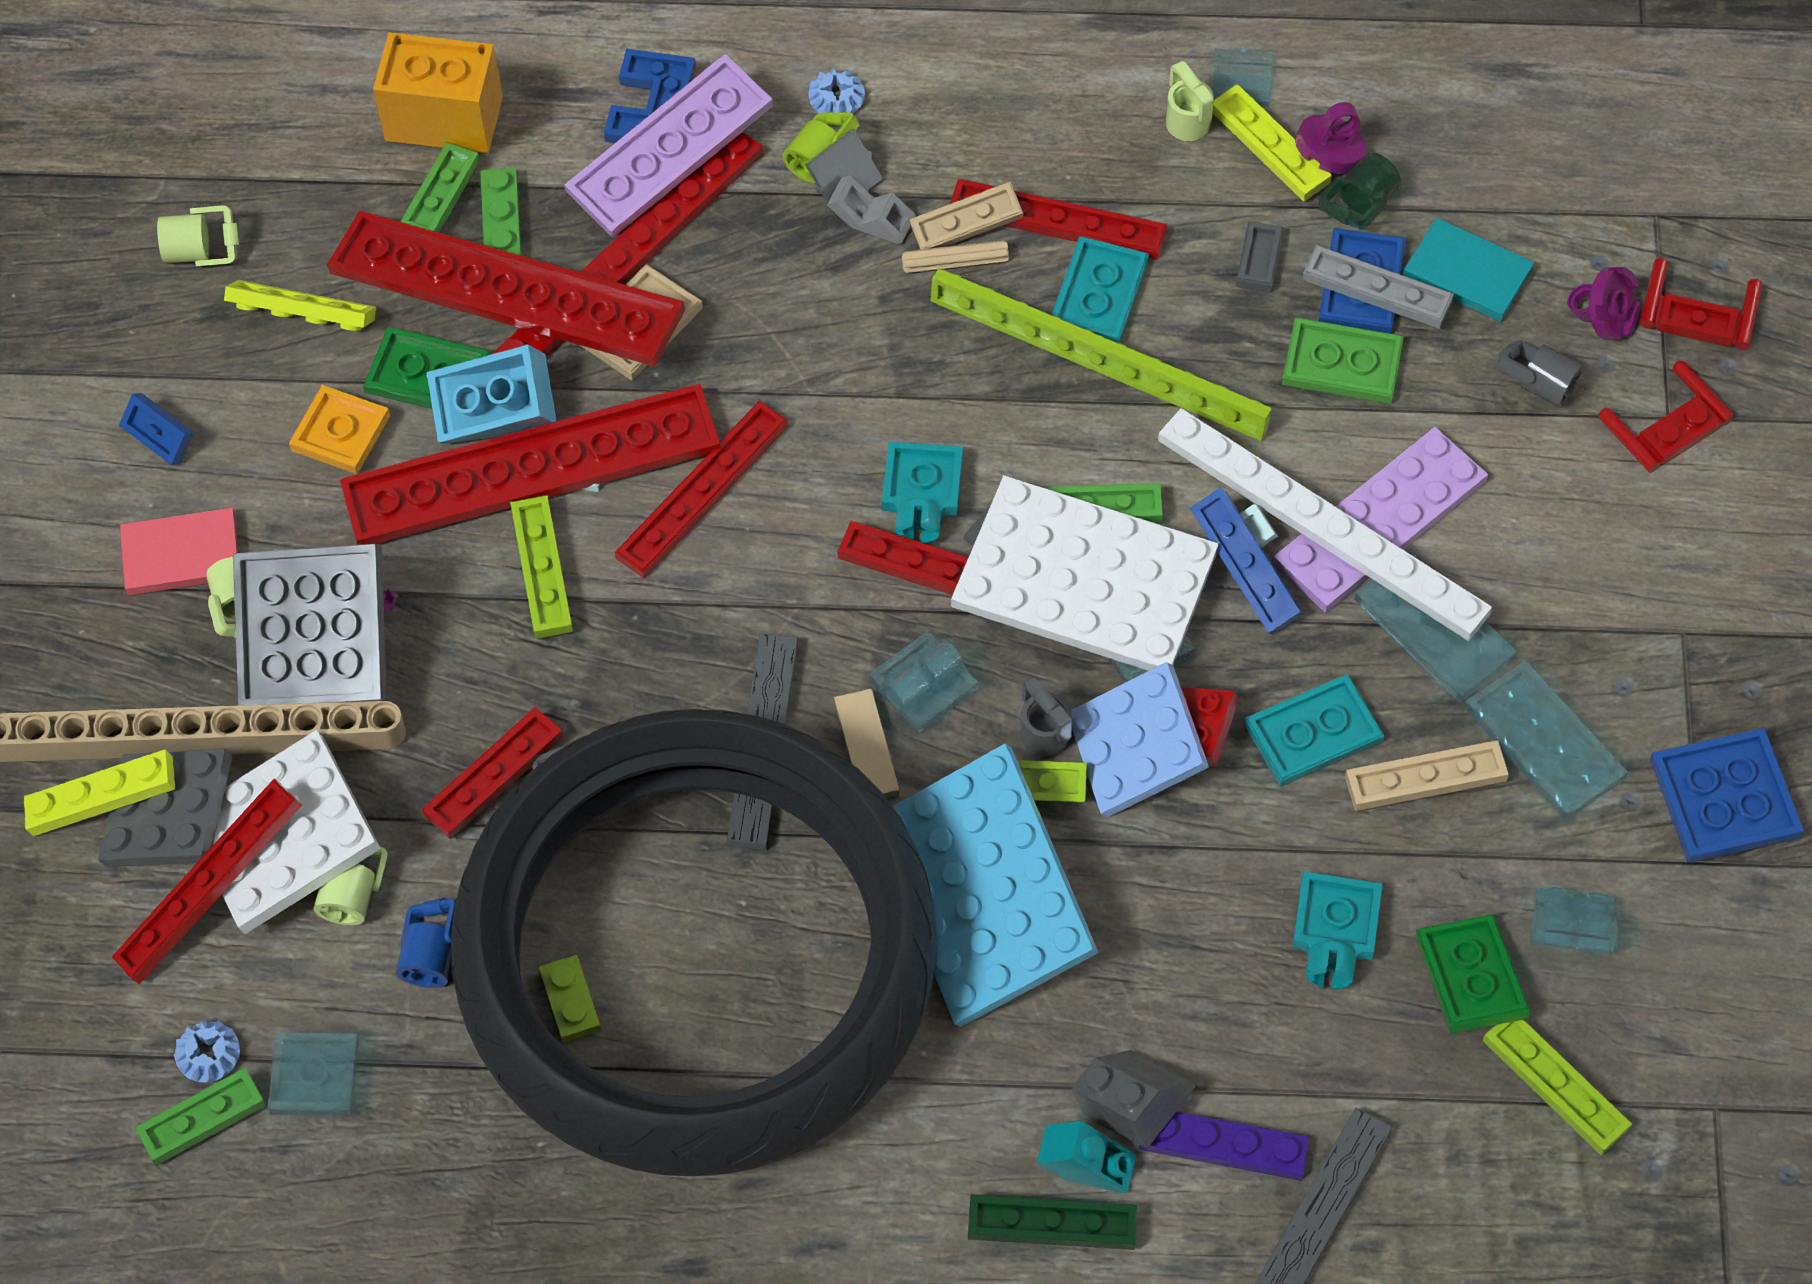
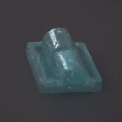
M928 630L869 674V682L918 733L922 732L978 689V682L965 669L964 660L957 649L944 638L938 641Z
M1559 887L1535 888L1534 912L1530 935L1531 945L1568 949L1570 946L1575 947V951L1612 955L1613 952H1617L1619 933L1616 898L1607 897L1597 892L1588 894L1568 892Z

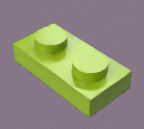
M1017 760L1034 801L1085 802L1087 763Z
M574 955L540 966V974L562 1042L565 1043L602 1031L578 956Z

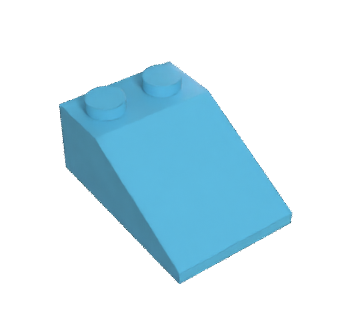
M530 345L427 372L439 444L500 437L557 421L546 356Z

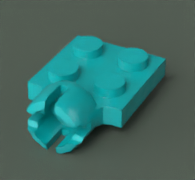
M888 442L882 511H890L896 514V535L914 540L915 531H922L921 543L929 545L939 537L941 519L948 515L957 516L963 446Z
M1303 871L1292 948L1301 949L1307 953L1306 977L1312 985L1323 989L1325 973L1331 972L1333 973L1331 990H1341L1349 987L1353 981L1357 960L1373 959L1382 883Z

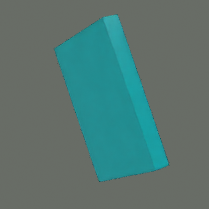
M1436 217L1406 265L1403 276L1453 293L1454 301L1501 322L1533 270L1534 262Z
M1079 236L1052 315L1080 328L1088 329L1106 339L1120 343L1149 261V253Z
M1348 674L1244 719V726L1280 787L1384 741L1383 732Z

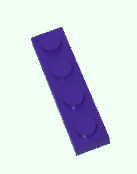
M1176 1112L1148 1148L1139 1145V1150L1302 1181L1309 1137Z

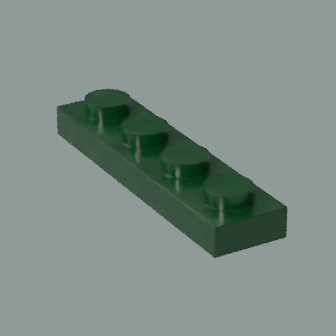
M970 1194L968 1240L1135 1250L1137 1205Z

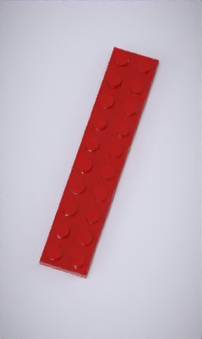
M360 210L327 263L328 270L333 275L654 367L685 312L684 302L681 300Z
M699 383L340 479L357 545L378 544L511 508L510 502L541 496H548L549 498L590 487L596 483L601 484L706 456L710 451L721 447L701 384Z

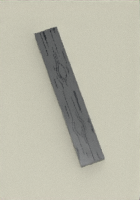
M760 633L747 714L786 725L798 649V637ZM734 793L727 845L730 847L767 850L773 805L763 800Z
M1357 1107L1355 1108L1255 1284L1306 1283L1390 1135L1392 1126Z

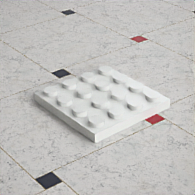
M317 730L225 788L213 844L274 778L302 804L301 808L222 893L238 928L244 934L381 849L328 745Z

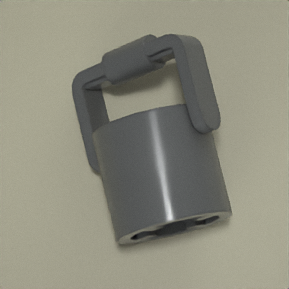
M1517 340L1515 343L1506 346L1499 353V361L1497 363L1498 369L1521 380V388L1559 408L1571 396L1584 368L1581 363L1546 345H1542L1538 349L1522 340ZM1520 355L1530 360V363L1526 367L1514 361V359Z
M1033 677L1022 684V700L1024 705L1021 710V742L1032 755L1050 758L1061 754L1068 747L1072 729L1071 708L1064 698L1049 692L1036 677Z

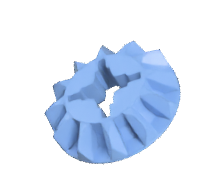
M833 67L830 73L824 74L819 72L818 78L810 82L808 96L811 106L818 113H854L863 104L865 90L859 76H852L848 69L844 72H837ZM835 85L841 91L839 100H836V96L832 92V87Z
M202 1019L200 1024L193 1027L186 1026L185 1033L180 1039H176L174 1058L184 1076L196 1082L208 1083L217 1081L231 1072L238 1061L240 1045L234 1031L225 1026L221 1021L207 1022ZM198 1041L205 1042L208 1046L216 1043L212 1047L216 1058L215 1061L205 1054L197 1056L200 1053Z

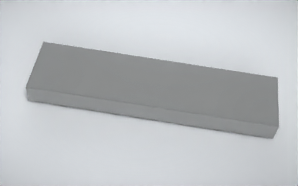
M1316 245L1302 278L1304 281L1438 329L1442 325L1454 295L1445 290Z

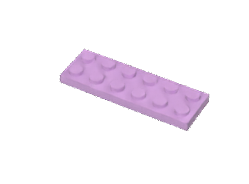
M724 54L564 185L565 190L614 238L772 108L773 99L733 60Z
M1434 427L1336 507L1404 550L1485 484L1488 474ZM1303 534L1299 535L1273 557V565L1325 613L1369 578Z

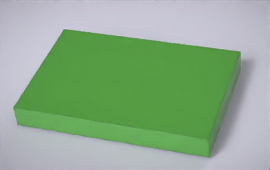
M1295 317L1282 385L1392 404L1404 336Z

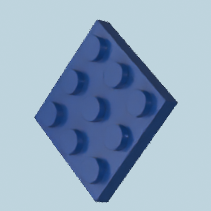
M1764 728L1652 752L1650 762L1688 863L1802 837L1804 829Z

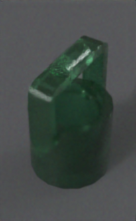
M1375 152L1367 153L1343 178L1337 177L1319 195V208L1327 213L1328 216L1341 223L1363 230L1385 209L1387 199L1401 184L1400 174L1396 167L1381 154ZM1339 192L1344 203L1350 209L1363 216L1359 217L1352 211L1330 202V200Z

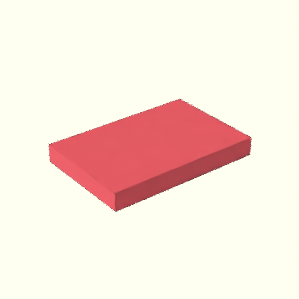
M233 508L120 524L124 584L128 596L208 584L206 577L208 568L222 559L233 557V553H238L236 521Z

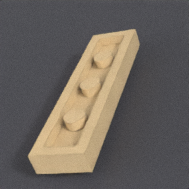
M1498 740L1348 769L1345 773L1346 783L1355 811L1506 782L1509 776Z

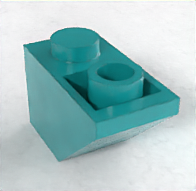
M1075 1121L1046 1125L1037 1164L1067 1181L1118 1193H1128L1136 1154L1086 1123Z

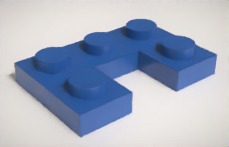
M626 48L619 74L620 85L651 89L646 109L611 105L604 130L605 142L616 143L690 83L693 80L696 68L695 58Z

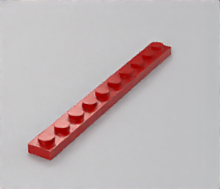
M741 132L646 210L580 272L625 284L763 155V146L744 132ZM519 328L492 354L530 345L544 353L547 357L563 340Z

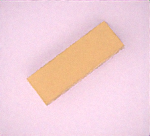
M1007 182L909 219L919 248L923 250L946 247L1023 218V212L1011 182Z
M872 688L834 697V704L850 762L886 798L900 796L899 786Z

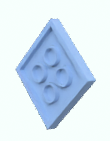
M1168 662L1071 710L1072 730L1083 763H1087L1086 772L1100 813L1107 818L1209 768L1175 669Z

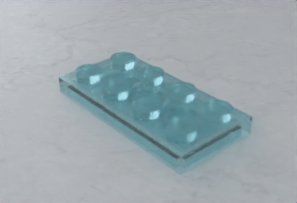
M1412 550L1407 552L1416 559L1426 564ZM1373 579L1355 592L1354 600L1459 703L1516 659L1517 651L1486 621L1468 641Z
M1526 660L1466 700L1464 707L1466 711L1493 741L1498 740L1501 750L1565 821L1620 784L1627 777L1628 772Z

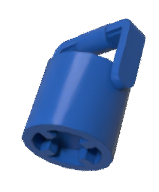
M446 898L425 901L423 904L413 905L408 909L396 970L397 977L402 981L426 988H438L447 984L452 963L451 934L455 900ZM448 913L446 927L432 923H420L421 917Z

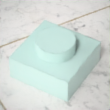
M1253 504L1240 513L1261 547H1264L1278 537L1258 505Z

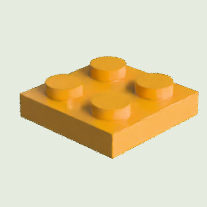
M322 385L289 442L290 450L357 475L390 418L389 409Z

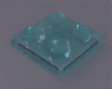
M276 1033L268 1101L270 1115L352 1116L359 1046L357 1034Z

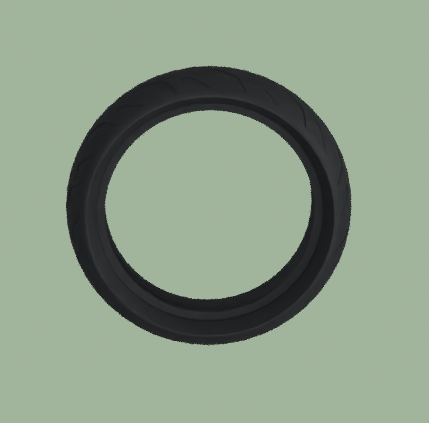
M702 709L661 711L632 717L625 721L604 726L589 735L576 739L533 769L506 796L489 819L472 850L469 862L461 878L454 906L451 934L452 973L457 1001L466 1029L480 1058L499 1086L515 1104L546 1131L554 1134L568 1145L602 1161L647 1173L691 1177L730 1174L758 1168L787 1158L817 1143L844 1125L866 1106L885 1085L900 1064L920 1026L931 992L937 946L935 908L924 864L904 822L883 793L845 757L806 733L783 723L755 715L726 710ZM698 789L742 794L770 803L802 820L836 851L847 866L865 904L871 933L867 966L859 989L844 1016L820 1045L793 1066L763 1082L740 1090L704 1096L663 1095L620 1084L597 1073L564 1049L546 1029L525 993L521 980L520 947L525 917L533 894L546 870L570 841L590 824L613 810L652 795L673 791Z

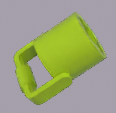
M822 112L817 114L812 120L807 121L782 153V159L786 167L798 178L809 183H815L805 164L851 129L856 131L860 123L853 113ZM830 126H841V128L836 133Z

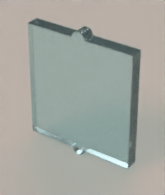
M1245 47L1241 48V50L1215 48L1212 85L1214 100L1238 84L1259 105L1270 106L1273 52L1248 51Z

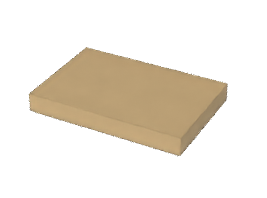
M647 264L626 284L627 286L684 302L685 312L668 344L703 309L700 299ZM582 346L631 381L647 367V364Z

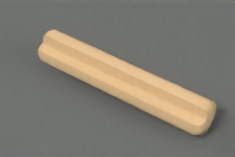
M1002 240L905 251L902 253V266L904 272L910 273L936 270L938 268L945 269L1006 262L1009 258L1007 242Z

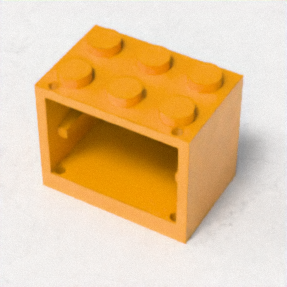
M388 32L373 87L385 141L443 148L445 143L448 142L474 152L489 153L503 99L494 44Z

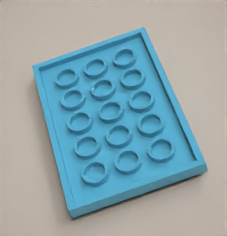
M1005 743L893 806L913 838L927 873L934 902L937 929L934 974L955 1025L962 1027L1099 953L1012 747Z

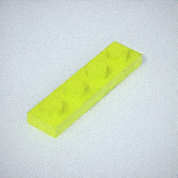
M1238 84L1214 100L1213 114L1303 202L1331 183L1332 175L1319 169L1320 163L1311 156H1309L1308 160L1303 158L1296 148L1295 139Z
M237 280L225 287L224 301L236 303V307L242 310L253 311L258 310L259 307L271 310V314L278 317H292L295 314L305 316V320L309 323L326 324L327 321L340 323V328L350 331H360L375 321L376 306Z
M164 749L24 796L25 828L32 836H36L175 790L173 756Z

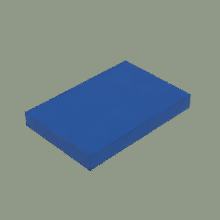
M1333 228L1330 250L1400 274L1405 238ZM1324 288L1319 322L1391 334L1394 318L1393 312Z

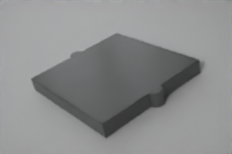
M855 129L848 131L805 164L817 184L816 191L822 193L827 203L842 177L851 175L867 191L883 179L871 158L872 152L866 150Z

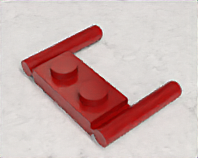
M1665 258L1654 260L1640 319L1642 327L1648 329L1657 327V331L1726 347H1730V344L1740 350H1747L1749 348L1762 290V282L1760 280L1751 279L1748 281L1742 312L1738 313L1739 309L1668 293L1665 296L1661 295L1668 261Z
M1677 361L1672 369L1696 397L1641 431L1639 436L1636 437L1610 408H1603L1598 414L1603 424L1649 473H1652L1660 465L1663 466L1716 432L1721 425L1728 424L1735 417V414L1684 361Z

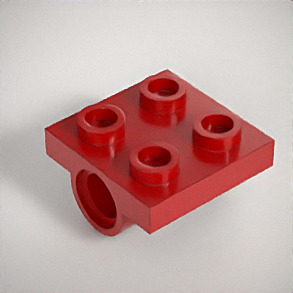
M1181 687L1208 765L1217 766L1239 698L1234 691Z

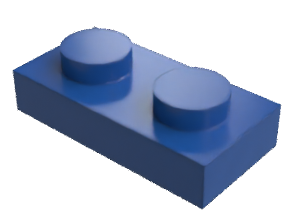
M143 393L132 394L119 423L120 427L170 465L181 464L194 434L192 430Z

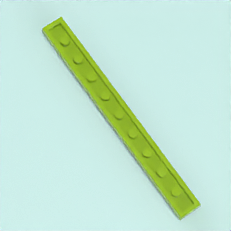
M938 268L932 277L930 302L1259 441H1262L1268 430L1272 408L1257 400L1244 397L1228 390L1224 386L1216 385L1188 371L1175 368L1155 357H1149L1137 352L1124 344L1106 339L1088 329H1083L1061 320L1055 315H1049L1028 306L1024 302L999 294L991 288L968 281L957 274H952Z

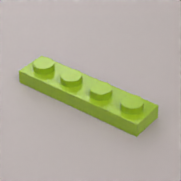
M548 496L510 502L535 639L573 632Z
M1523 1019L1495 1025L1484 1035L1483 1042L1601 1156L1630 1130L1632 1123Z

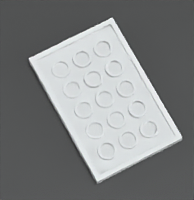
M1003 475L951 598V607L1149 671L1165 662L1173 666L1216 557L1219 543Z

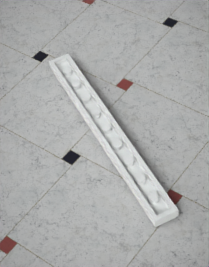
M1182 408L1159 432L1158 441L1464 639L1469 641L1491 615L1492 607Z

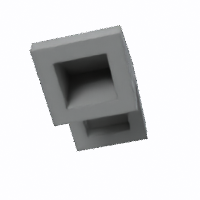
M851 175L840 179L827 204L851 228L896 244L903 242L911 226L909 219L916 217V214L893 192L874 198Z

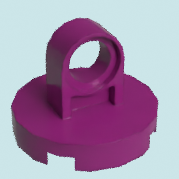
M1347 102L1337 103L1331 106L1325 114L1311 115L1304 119L1295 136L1296 148L1301 156L1306 160L1311 156L1314 160L1321 163L1319 169L1326 172L1344 174L1354 171L1356 165H1360L1367 151L1366 142L1358 131L1360 119L1355 106ZM1344 116L1351 117L1347 122L1340 119Z
M1605 267L1597 274L1593 284L1579 285L1570 292L1567 299L1568 308L1579 320L1591 322L1596 334L1602 339L1621 340V336H1629L1632 333L1638 320L1640 302H1634L1632 289L1639 288L1638 282L1632 271L1626 267ZM1590 296L1589 306L1585 309H1578L1580 302Z

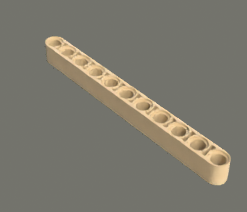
M390 701L0 713V735L4 734V737L0 739V762L122 758L124 754L155 753L164 749L168 752L226 749L231 755L280 753L315 730L323 736L330 751L393 749L401 745L406 737V728L400 709ZM385 722H394L388 728H379ZM348 723H354V724H355V725H354L353 727H351L350 729H346V730L340 729V728H341L343 725H345V724H348ZM307 725H316L311 730L302 731V729ZM269 726H277L271 732H263ZM231 727H238L233 733H224ZM199 728L196 733L186 735L189 730ZM153 730H160L156 735L147 736ZM115 731H121V733L115 737H108L111 733ZM83 732L77 738L70 739L73 734ZM44 733L40 738L31 740L36 734Z

